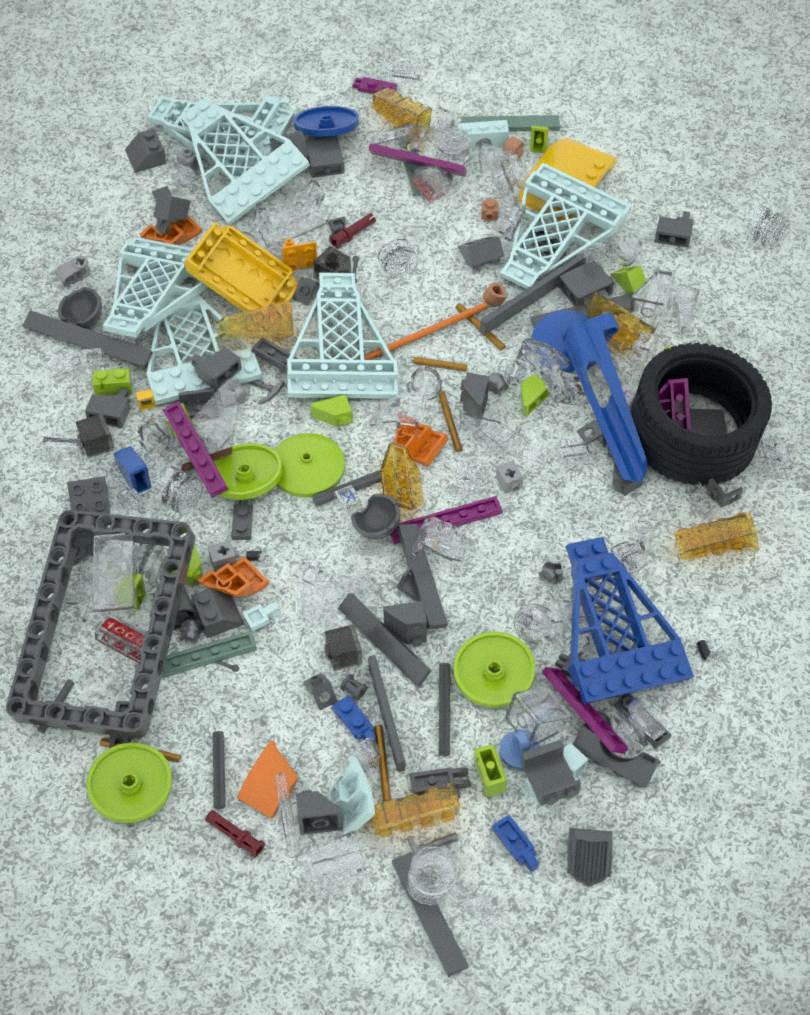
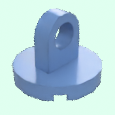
M517 730L504 736L500 743L499 754L507 767L523 771L521 753L541 745L533 734Z

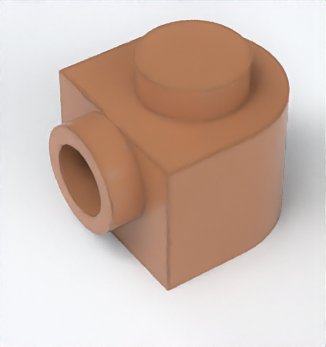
M511 136L505 143L502 154L513 160L520 158L523 154V141Z
M486 199L482 202V220H498L499 204L496 200Z
M491 283L483 293L484 301L492 306H500L507 298L501 283Z

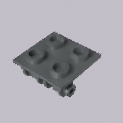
M105 476L67 482L71 510L111 513Z

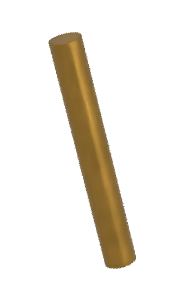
M415 356L413 358V364L467 371L468 364Z

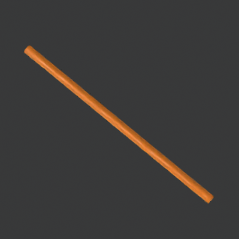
M486 302L386 346L390 352L488 309V304ZM380 348L365 354L364 360H372L383 355Z

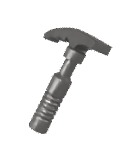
M261 380L248 382L271 392L268 393L267 397L258 401L259 405L275 397L284 386L283 380L276 386L267 385Z
M456 832L434 839L427 844H419V846L415 844L412 836L408 837V842L414 856L431 872L433 867L424 860L421 852L423 853L427 849L438 848L458 841Z

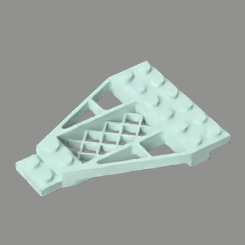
M161 96L147 116L148 122L162 125L166 133L183 145L194 149L189 127L184 126L185 123L180 116L197 103ZM266 99L262 103H213L235 114L238 111H256L252 118L243 115L239 116L279 135H284L295 117L293 111L279 108V103ZM233 120L248 138H253L259 133V131ZM221 127L220 131L222 133H228V131H225L227 128ZM232 129L231 134H237L235 130ZM265 136L255 144L263 156L271 153L269 139L271 137ZM208 137L207 143L215 142V138ZM219 138L218 144H226V139ZM230 139V144H237L238 139ZM243 140L241 141V145H247ZM198 147L201 158L215 166L216 164L206 152ZM228 149L229 155H235L236 149ZM240 150L239 155L247 156L248 150ZM251 150L250 156H256L254 152ZM227 159L226 165L233 166L234 160ZM238 160L237 166H245L246 160ZM249 161L250 167L257 164V161ZM236 171L235 176H241L244 171Z
M207 96L180 116L189 127L208 200L214 210L229 226L310 166L309 161L289 139L213 104ZM233 120L257 130L259 133L253 138H248ZM221 127L228 128V133H220ZM232 128L235 130L237 134H231ZM265 136L284 143L267 156H263L255 146ZM208 137L215 138V142L207 143ZM219 138H227L226 144H218ZM230 138L238 139L237 144H230ZM243 140L247 145H241V141ZM198 144L216 164L206 173ZM217 148L225 149L224 154H216ZM228 149H236L235 155H228ZM240 150H248L247 156L239 155ZM251 150L254 152L256 156H250ZM226 160H234L233 166L226 165ZM238 160H246L245 166H237ZM249 161H257V164L250 167ZM218 171H222L231 183L214 196H211L207 180ZM236 171H244L241 176H235Z
M542 163L538 170L533 171L525 182L510 260L500 272V276L528 289L537 281H540L579 254H584L612 236L630 212L631 205ZM528 193L547 201L538 215L525 210ZM553 207H559L562 210L554 212ZM574 214L577 218L568 219L567 215ZM565 216V220L556 221L555 217ZM523 217L533 220L518 241ZM549 218H552V219H553V222H554V223H549V224H545V223H544V220H545V219H549ZM586 222L607 230L591 241L577 235ZM568 226L569 230L559 231L558 227ZM556 228L557 233H547V229ZM544 231L545 235L536 237L535 232ZM559 238L560 243L551 244L550 239ZM547 241L548 245L538 246L537 242ZM572 242L583 245L560 260ZM535 243L536 248L526 249L527 244ZM548 250L550 251L551 255L544 257L541 256L540 252Z
M134 237L131 243L126 242L119 251L114 303L110 316L103 324L104 331L137 338L141 331L146 332L207 289L208 286L202 282L192 289L181 287L185 278H195L188 273L183 264L194 248ZM124 265L140 267L134 277L123 275ZM122 283L128 284L127 287H126V288L124 289V291L122 292V294L120 295V292H121V284H122ZM174 295H182L168 305Z
M319 273L317 297L290 357L287 359L288 398H334L346 394L347 398L398 399L397 360L393 359L360 300V294L355 285V273ZM326 310H334V312L329 314ZM343 310H352V312L348 315ZM339 314L344 319L338 321L335 317ZM316 317L318 338L303 339L312 318ZM361 318L365 320L375 340L363 339ZM329 321L335 324L332 329L326 325ZM350 322L354 326L349 329L344 324ZM339 328L345 332L342 336L336 333ZM322 329L327 332L325 335H323ZM332 336L336 341L331 343L327 338ZM348 336L354 339L351 344L345 340ZM340 343L346 347L342 351L336 347ZM323 344L327 346L325 350H323ZM299 347L318 348L319 359L294 358ZM363 348H380L386 360H364ZM331 350L337 354L334 358L328 355ZM348 351H351L355 354V356L353 358H350L346 355V353Z
M192 283L181 286L191 289L193 288ZM199 294L156 324L151 348L153 354L147 369L148 383L153 392L156 405L179 400L178 393L210 389L209 385L198 378L197 372L194 370L195 367L191 363L185 364L188 359L191 360V357L194 356L191 355L194 350L201 352L199 356L202 358L205 355L212 357L219 351L217 342L229 338H234L244 349L233 352L240 357L242 370L228 381L239 379L240 384L262 379V373L255 353L251 352L252 346ZM174 295L168 305L182 295ZM206 311L226 330L225 332L213 333ZM192 316L199 318L196 322L189 320ZM175 320L182 322L179 326L172 324ZM203 320H204L205 326H203V325L200 324ZM163 321L170 345L157 348ZM186 324L193 326L190 331L183 329ZM198 328L203 332L201 335H198L194 331ZM179 333L186 335L183 340L177 338ZM190 337L197 339L194 344L187 342ZM201 341L207 343L205 348L198 346ZM183 346L190 348L187 353L181 351ZM211 346L213 347L214 352L209 351ZM169 353L174 354L177 366L153 372L155 357Z

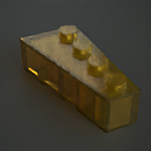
M388 87L373 94L372 108L401 132H404L410 139L412 137L417 141L429 134L432 108H425L422 103H415L409 97L404 98L401 93Z
M292 300L221 318L217 321L218 339H260L261 337L265 339H286L293 336Z
M741 512L729 518H719L714 522L700 523L695 527L682 528L674 532L681 561L707 557L708 553L722 555L727 550L742 552L744 551L743 548L752 547L753 550L759 549L757 532L750 512Z
M454 782L447 783V788L442 790L437 789V787L430 788L421 796L416 793L409 794L403 797L401 802L398 799H392L375 804V815L370 820L374 836L380 835V837L390 836L393 831L397 830L408 832L418 825H421L422 828L429 827L439 820H442L443 823L453 821L458 816L460 809Z

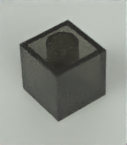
M331 246L313 261L314 277L318 281L319 273H351L350 257Z
M102 413L75 422L78 434H76L81 449L84 448L87 458L114 450L111 433Z
M354 624L324 631V650L327 660L331 662L333 671L363 664L362 648Z

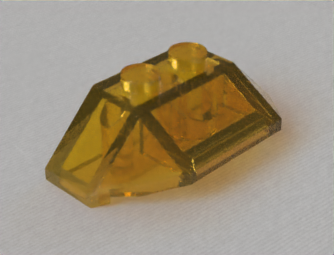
M597 291L594 292L586 305L588 320L605 313H612L620 329L606 342L620 351L647 345L656 331V328Z
M390 442L380 469L383 494L393 497L398 502L399 507L413 511L424 502L420 471L408 454L409 451L406 447Z

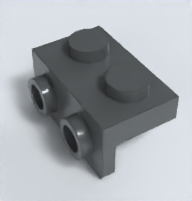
M215 388L178 393L180 404L184 403L191 420L219 416Z

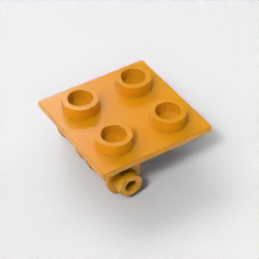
M287 238L284 242V247H282L283 263L288 265L292 271L318 266L317 242L295 245L291 238Z

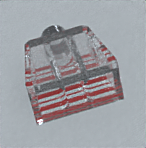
M438 166L417 168L411 178L413 185L429 203L445 195L453 181L452 174L444 173Z

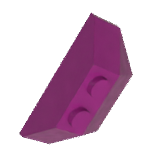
M688 378L670 379L658 390L660 404L665 413L675 423L691 431Z

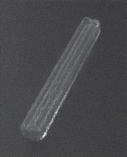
M278 773L275 775L287 854L289 858H295L300 853L286 773Z

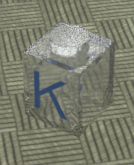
M352 485L334 492L335 503L345 519L352 517L356 511H362V501Z

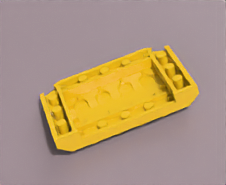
M565 137L549 146L521 183L519 203H522L525 182L533 171L538 170L542 163L596 188L605 174L612 170L618 158ZM528 193L525 206L540 212L547 201ZM553 207L554 212L562 210L559 207ZM574 214L567 215L568 219L577 218ZM564 215L555 217L556 219L561 221L565 220Z
M214 222L183 264L186 270L260 324L272 326L296 291L298 282L292 275L294 272L288 265L233 226L227 225L223 227L217 225L218 222Z

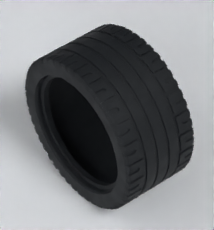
M679 344L655 355L648 362L642 373L630 410L648 466L650 465L654 471H658L660 475H664L668 479L671 478L673 481H679L682 484L688 483L694 486H708L709 479L711 478L717 484H720L740 475L752 461L772 412L771 393H769V387L766 381L763 380L761 373L759 374V371L750 362H747L745 358H741L739 354L733 353L729 349L726 350L723 347H716L713 344ZM688 378L689 394L707 397L723 406L733 417L738 429L723 435H702L691 432L679 426L665 413L659 401L658 390L670 379Z

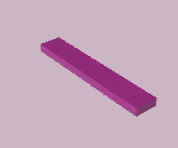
M373 143L369 144L368 149L373 155L466 177L467 169L464 165Z
M178 401L163 409L165 416L211 498L228 490L229 488L180 402Z
M494 496L401 522L398 525L417 524L420 537L500 515L503 514V510L497 497ZM396 528L390 534L393 544L401 543Z
M545 667L542 671L544 676L605 746L613 753L625 754L629 749L628 746L591 704L584 705L580 692L562 671L557 668Z

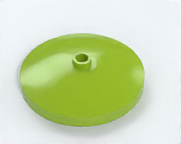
M314 433L297 434L285 439L274 449L280 456L283 473L277 486L290 495L305 498L313 497L337 486L344 475L345 459L343 452L333 440L326 436Z
M258 443L232 446V455L213 461L229 488L219 494V496L231 500H247L267 493L277 485L283 473L282 462L278 453L272 448Z
M485 632L470 638L458 650L454 660V679L460 692L471 702L487 708L507 707L520 701L530 691L535 679V660L530 649L519 638L504 632Z
M123 743L109 748L94 761L88 772L86 787L90 802L100 815L118 823H135L153 816L165 805L171 794L173 779L169 763L157 749L142 743Z

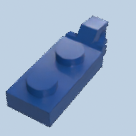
M350 695L332 705V709L354 738L358 740L363 738L369 747L376 743V737L372 733L374 728L371 722Z
M510 815L492 825V831L520 865L524 863L531 873L539 868V862L534 857L537 855L534 845Z

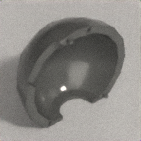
M81 287L82 289L64 296L58 307V317L64 322L88 328L99 319L102 311V301L96 290L89 287Z
M373 494L368 499L366 508L361 512L356 511L352 515L351 520L353 527L358 533L368 539L376 540L386 538L395 531L400 522L401 513L398 502L393 497L387 494Z

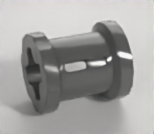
M352 674L346 676L340 685V689L349 692L356 701L365 694L368 687L366 684H361L355 680Z

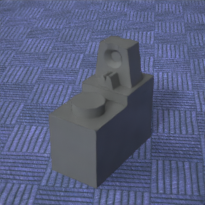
M158 193L153 217L157 218L156 231L168 234L172 222L187 221L191 200Z
M683 211V216L677 217V219L659 216L655 242L689 248L694 219H689L690 212Z
M226 347L217 351L212 357L209 355L204 359L197 354L191 357V364L195 367L194 370L197 372L198 378L211 388H215V391L242 370L240 357Z
M121 387L117 396L110 395V397L92 394L85 409L87 422L123 428L131 409L130 399H128L129 390Z

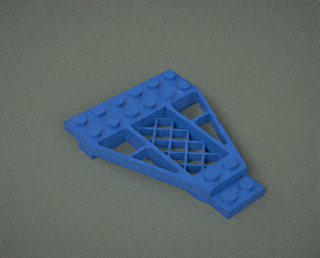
M599 537L567 544L565 548L571 562V576L573 579L571 654L568 670L574 687L579 689L584 705L693 678L694 675L681 638L614 553L608 552L604 538ZM602 579L600 584L593 580ZM606 581L615 586L612 592L603 587ZM588 584L597 589L595 595L588 592ZM630 589L649 611V614H638ZM600 592L609 597L607 603L598 598ZM612 599L621 604L619 610L610 606ZM580 603L589 626L579 629ZM595 603L604 608L601 615L595 611ZM607 611L615 615L613 622L604 617ZM619 618L628 623L625 629L616 624ZM654 618L671 641L650 645L643 630L641 620ZM601 622L610 627L608 633L601 630ZM613 630L622 634L620 641L611 636ZM591 632L599 658L580 662L578 661L579 634ZM625 637L634 642L632 648L623 644ZM608 641L617 646L614 653L608 650Z

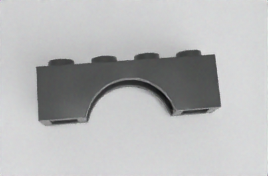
M586 723L581 726L573 743L584 756L595 760L597 765L612 769L617 776L626 777L632 780L634 785L641 788H647L652 783L662 762L645 752H641L633 758H622L605 746Z

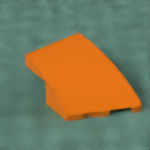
M188 216L187 221L172 222L168 234L157 232V224L154 227L150 224L139 235L142 238L180 245L201 234L203 230Z
M401 416V425L396 431V437L392 446L410 459L429 467L449 440L448 436L444 433L433 431L428 425L416 423L414 418Z
M245 556L233 565L227 563L216 572L210 570L197 580L201 585L234 597L252 595L269 585V581Z
M273 740L267 744L255 762L237 795L238 799L269 818L275 817L282 800L290 797L299 779L295 771L290 768L287 759L281 755L276 747V742Z

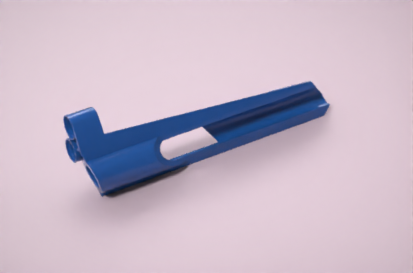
M605 313L590 318L586 322L576 321L565 332L566 339L563 341L622 479L635 483L642 482L647 471V459L606 342L620 328L612 313ZM591 361L599 364L611 391L610 401L604 408L600 407L587 378V366Z

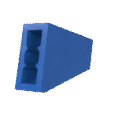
M131 446L113 453L116 465L134 495L152 488L147 465Z

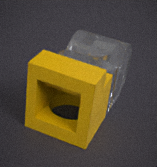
M148 377L133 379L139 410L155 408L154 395ZM151 400L147 405L141 404L142 401Z

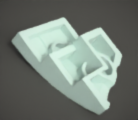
M352 755L348 759L349 766L346 771L340 772L335 783L327 793L328 799L341 808L343 834L351 836L375 815L374 801L368 780L357 758Z

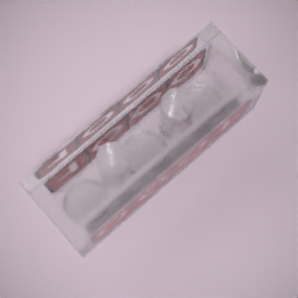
M109 612L95 625V640L140 664V652L146 631ZM158 644L155 645V646L152 648V650L157 649V648H158Z

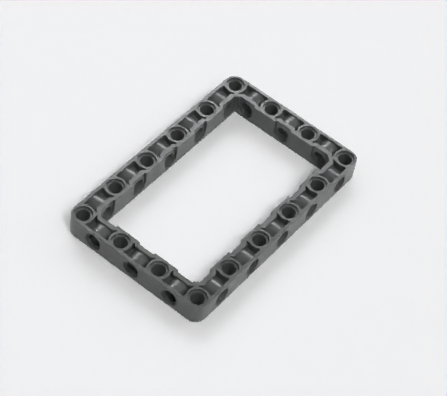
M66 510L60 514L6 704V711L13 719L26 724H42L48 727L129 738H142L147 734L195 544V535L187 523L77 510ZM81 537L169 547L159 576L158 592L155 593L150 612L149 628L145 632L140 652L139 668L135 671L130 691L129 707L123 712L86 705L84 707L71 706L69 703L36 701ZM168 607L166 611L161 612L163 608ZM44 630L41 635L37 636L40 631ZM159 644L157 649L152 650L155 645ZM33 668V670L29 674H27L28 670ZM149 683L147 688L142 689L144 684ZM22 707L21 711L16 713L17 709ZM61 712L60 716L55 718V715ZM97 717H100L98 722L93 723ZM140 722L137 728L132 729L135 723Z

